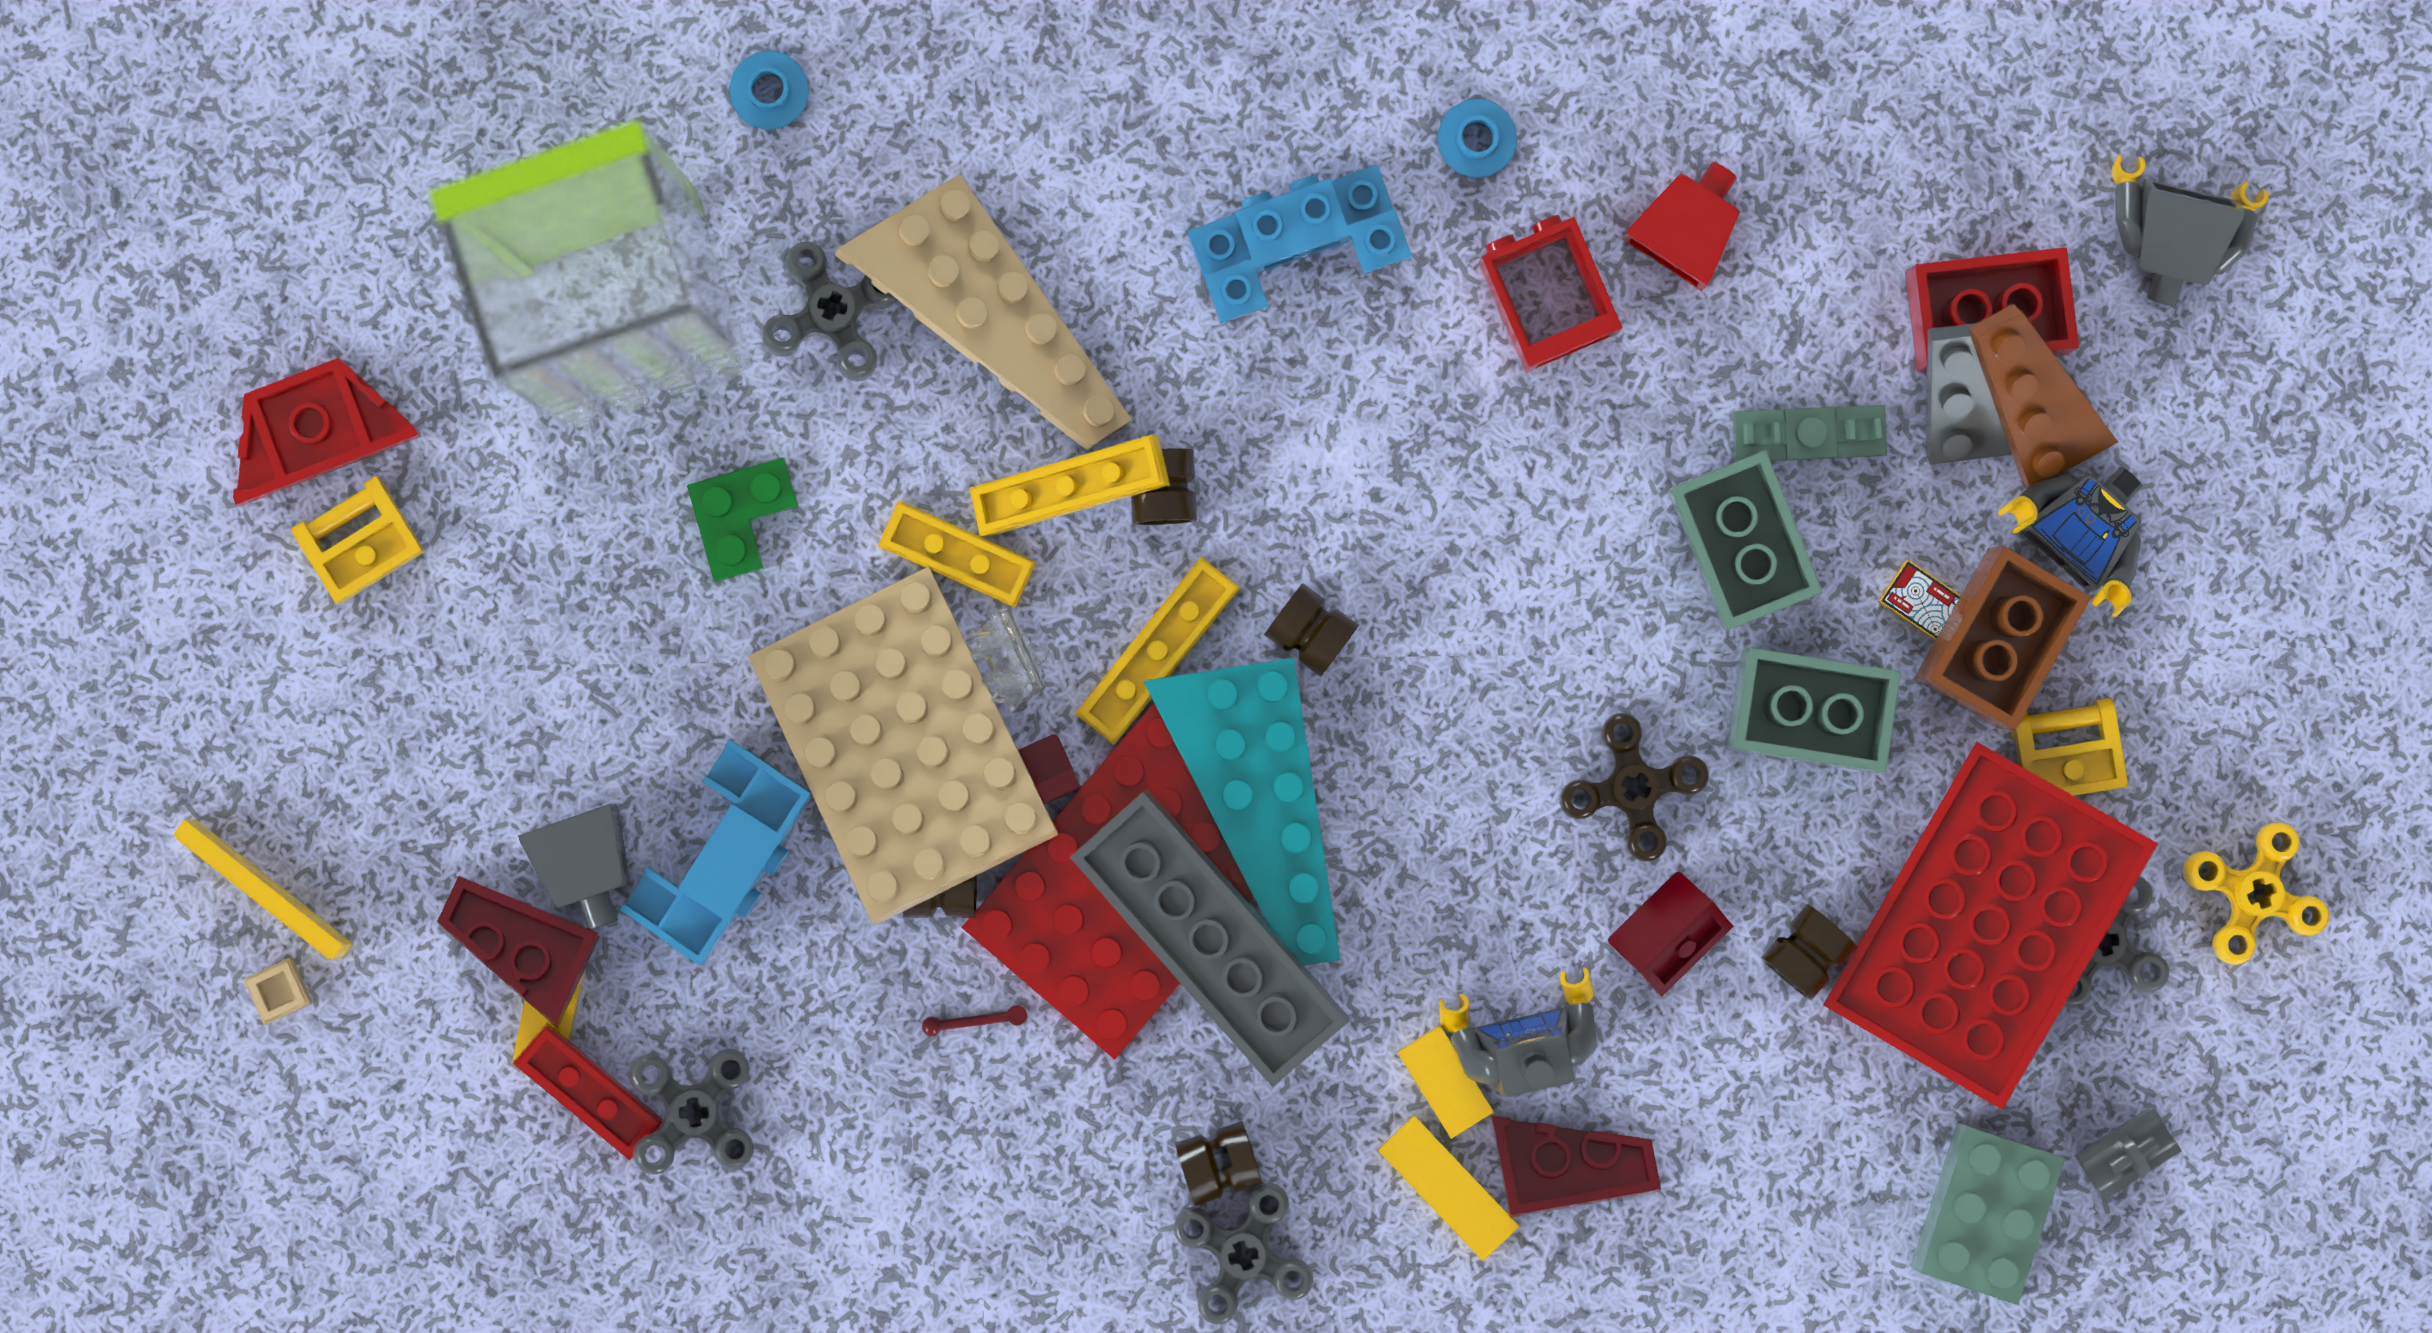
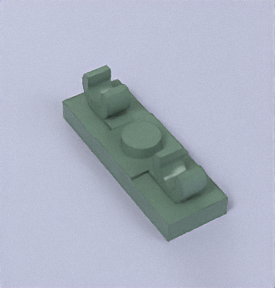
M1885 405L1734 411L1732 413L1735 462L1765 450L1770 461L1887 456Z

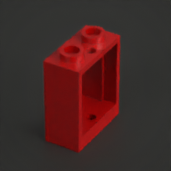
M1559 215L1544 219L1531 227L1534 234L1515 241L1513 234L1497 239L1485 246L1488 254L1481 256L1478 262L1525 373L1617 335L1622 329V325L1575 217L1563 222ZM1564 240L1597 317L1531 345L1498 268Z

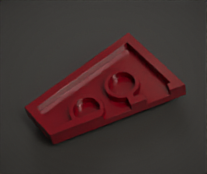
M458 876L437 920V923L557 1029L600 938L599 934L593 930Z
M1499 1116L1491 1117L1510 1218L1661 1191L1651 1139L1592 1130L1590 1132L1539 1122L1535 1124L1515 1121Z

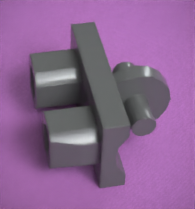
M2150 1107L2074 1156L2101 1199L2105 1200L2182 1150L2165 1127L2155 1107Z

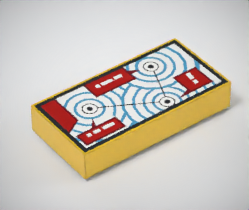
M1905 560L1877 602L1935 641L1961 596L1911 561Z

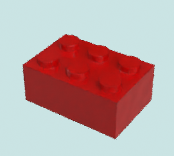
M2067 247L1915 264L1905 272L1917 372L1927 371L1928 329L1979 323L2012 304L2026 316L2054 356L2068 355L2079 348Z

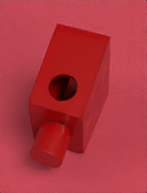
M1711 162L1698 183L1680 173L1630 226L1622 240L1702 292L1714 274L1740 213L1736 207L1723 200L1736 181V175L1716 162Z

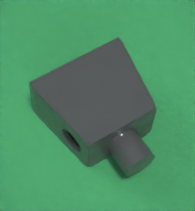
M608 804L518 835L525 853L556 908H564L580 902L588 929L590 930L618 921L609 892L630 885V877L617 804Z

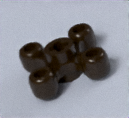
M1616 713L1604 722L1601 729V738L1604 745L1611 750L1614 757L1615 767L1612 774L1600 783H1592L1584 779L1568 782L1561 790L1559 804L1562 811L1573 819L1591 817L1598 809L1605 806L1619 808L1626 814L1629 821V831L1626 836V847L1629 854L1639 861L1652 862L1665 852L1667 846L1665 832L1658 826L1653 814L1656 801L1661 795L1668 792H1677L1682 795H1695L1701 792L1708 783L1709 770L1700 758L1693 755L1681 756L1663 769H1655L1648 766L1639 754V743L1642 738V727L1639 721L1630 714ZM1622 723L1629 728L1630 736L1624 743L1617 741L1613 735L1617 724ZM1685 766L1692 767L1696 772V779L1690 785L1685 784L1680 777L1681 770ZM1639 774L1645 780L1641 784L1642 787L1647 789L1645 796H1633L1628 800L1623 795L1627 791V788L1621 786L1623 779H1633ZM1576 790L1584 791L1588 797V803L1582 809L1575 808L1571 802L1572 794ZM1645 832L1650 833L1654 838V846L1647 852L1643 851L1638 845L1639 836Z

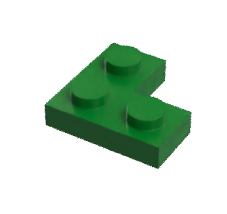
M784 457L687 485L712 577L716 583L764 569L751 520L799 507Z

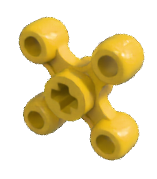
M2272 822L2260 828L2255 839L2256 858L2244 870L2231 869L2219 855L2210 851L2194 852L2183 863V878L2190 887L2200 891H2220L2226 895L2231 904L2230 919L2226 925L2216 931L2212 939L2213 952L2224 963L2238 965L2252 958L2256 949L2254 937L2256 927L2266 917L2277 916L2284 920L2292 931L2304 936L2317 935L2328 925L2329 910L2322 900L2309 895L2293 896L2285 891L2284 885L2280 880L2281 868L2286 861L2295 856L2300 845L2298 833L2287 823ZM2277 833L2283 840L2282 847L2278 851L2272 845V839ZM2203 862L2207 863L2210 868V874L2205 880L2199 875V867ZM2253 884L2264 886L2265 893L2258 896L2259 902L2248 900L2247 894L2254 890ZM2306 907H2309L2312 911V919L2308 924H2305L2302 920V912ZM2235 935L2239 940V948L2235 953H2232L2229 950L2228 943L2231 937Z

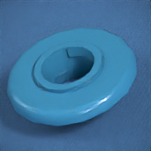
M772 50L757 52L744 59L733 72L729 86L731 104L738 116L749 125L765 130L783 128L795 121L804 110L809 95L807 76L800 64L787 54ZM765 76L776 77L783 84L782 95L773 103L759 102L754 96L756 83Z
M1484 99L1465 100L1452 107L1442 119L1437 134L1439 151L1446 164L1458 174L1471 178L1489 177L1502 170L1512 159L1517 145L1516 126L1508 112L1498 104ZM1473 124L1486 126L1493 137L1492 145L1481 152H1475L1467 148L1463 142V133L1467 127Z

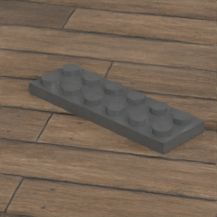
M1148 789L1136 797L1070 857L1272 1087L1278 1084L1350 1021L1351 1018Z

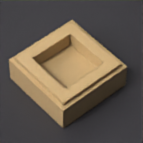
M292 957L243 979L264 1025L270 1024L313 1003Z

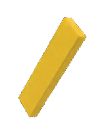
M1149 435L970 487L969 490L979 534L981 537H990L1170 484L1159 436Z
M1200 557L1075 714L1115 745L1152 699L1143 681L1170 677L1240 590V587L1203 557Z
M184 819L173 833L178 841L329 960L343 958L352 947L353 943L198 820Z

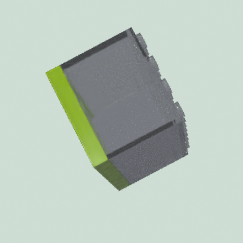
M639 120L428 191L491 379L564 424L572 422L573 428L584 427L602 419L600 411L619 406L621 412L640 408L650 403L648 397L650 394L661 390H667L669 395L689 391L698 386L696 378L715 373L717 379L730 377L745 370L743 362L754 359L697 190Z

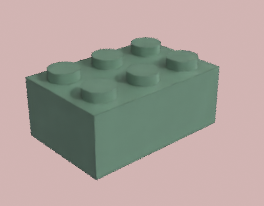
M1766 450L1667 489L1723 630H1731L1823 593Z
M1751 647L1743 649L1741 651L1727 750L1865 772L1884 773L1887 769L1901 671Z
M1957 1122L1911 1267L1922 1274L2019 1305L2065 1158Z

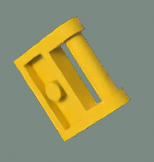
M378 475L364 482L365 488L318 518L309 523L303 520L291 528L296 541L335 604L340 605L426 552L396 505L390 491ZM373 506H377L382 516L324 551L320 544V539Z
M2111 697L2096 699L2094 705L2034 715H2028L2026 712L2017 729L2011 730L2018 765L2073 796L2129 787L2116 709ZM2097 725L2099 728L2101 740L2035 750L2033 735Z

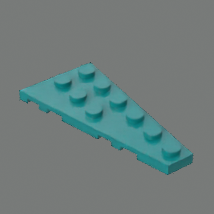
M1294 658L1143 681L1269 927L1304 966L1340 960Z

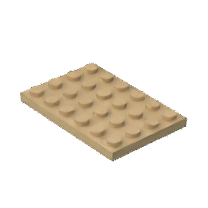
M929 566L748 655L863 906L874 925L1059 835Z

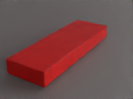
M548 1022L513 1060V1064L629 1161L633 1157V1149L636 1142L644 1135L654 1133L663 1123V1119Z

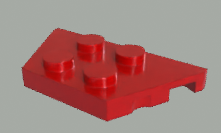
M340 358L310 368L244 394L241 417L244 422L242 435L239 437L237 458H240L237 489L234 488L233 493L234 502L238 506L251 503L420 438V431Z

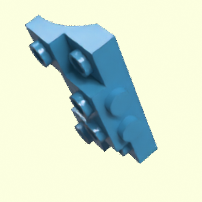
M1378 165L1335 180L1329 178L1319 182L1317 175L1302 178L1289 185L1291 192L1274 198L1271 197L1270 192L1253 195L1241 202L1243 208L1236 210L1234 215L1187 231L1220 325L1244 315L1268 309V303L1259 281L1258 273L1336 247L1350 240L1363 275L1412 258L1396 209H1393Z
M731 739L727 741L725 749L702 782L733 803L681 884L678 886L652 868L647 867L627 902L620 908L621 912L643 925L673 949L700 966L705 965L724 933L738 915L746 919L754 909L762 895L755 888L766 872L773 876L789 853V850L783 847L789 837L788 833L813 796L811 791Z

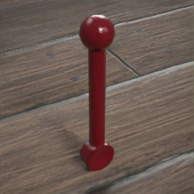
M1015 1005L1008 1012L939 1020L936 1017L930 1016L923 1021L922 1030L925 1035L933 1037L938 1035L941 1030L1010 1022L1012 1025L1019 1026L1025 1022L1027 1013L1022 1006Z

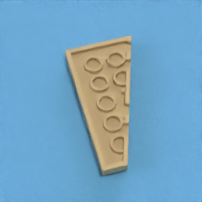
M960 174L836 250L834 254L848 266L850 264L854 265L871 278V284L885 295L888 292L913 311V316L973 363L979 362L999 377V383L1012 393L1017 391L1040 409V414L1087 451L1132 421Z

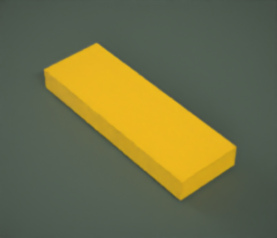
M899 500L878 544V547L922 567L926 568L929 566L932 571L1014 608H1017L1037 563Z
M1412 1115L1377 1149L1482 1261L1520 1227L1415 1115Z

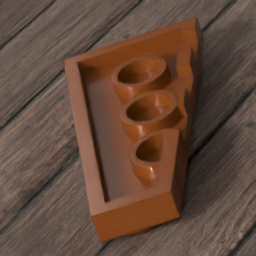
M2014 304L1968 328L2019 476L2027 487L2034 482L2058 476L2118 443L2117 439L2026 316Z

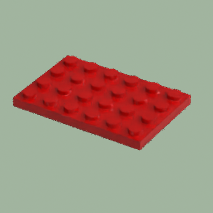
M1155 703L1053 820L1059 835L1027 850L977 908L975 918H969L961 927L1114 1060L1177 988L1180 982L1070 857L1136 797L1148 789L1249 903L1254 898Z
M1976 741L1823 1005L2003 1110L2156 850L2158 843Z

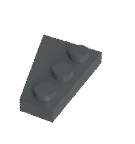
M1977 323L1928 329L1926 453L1930 465L2012 455L1968 328Z

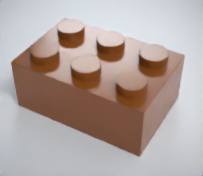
M2005 546L1990 547L1987 549L1914 679L1995 727L2005 730H2016L2091 597Z

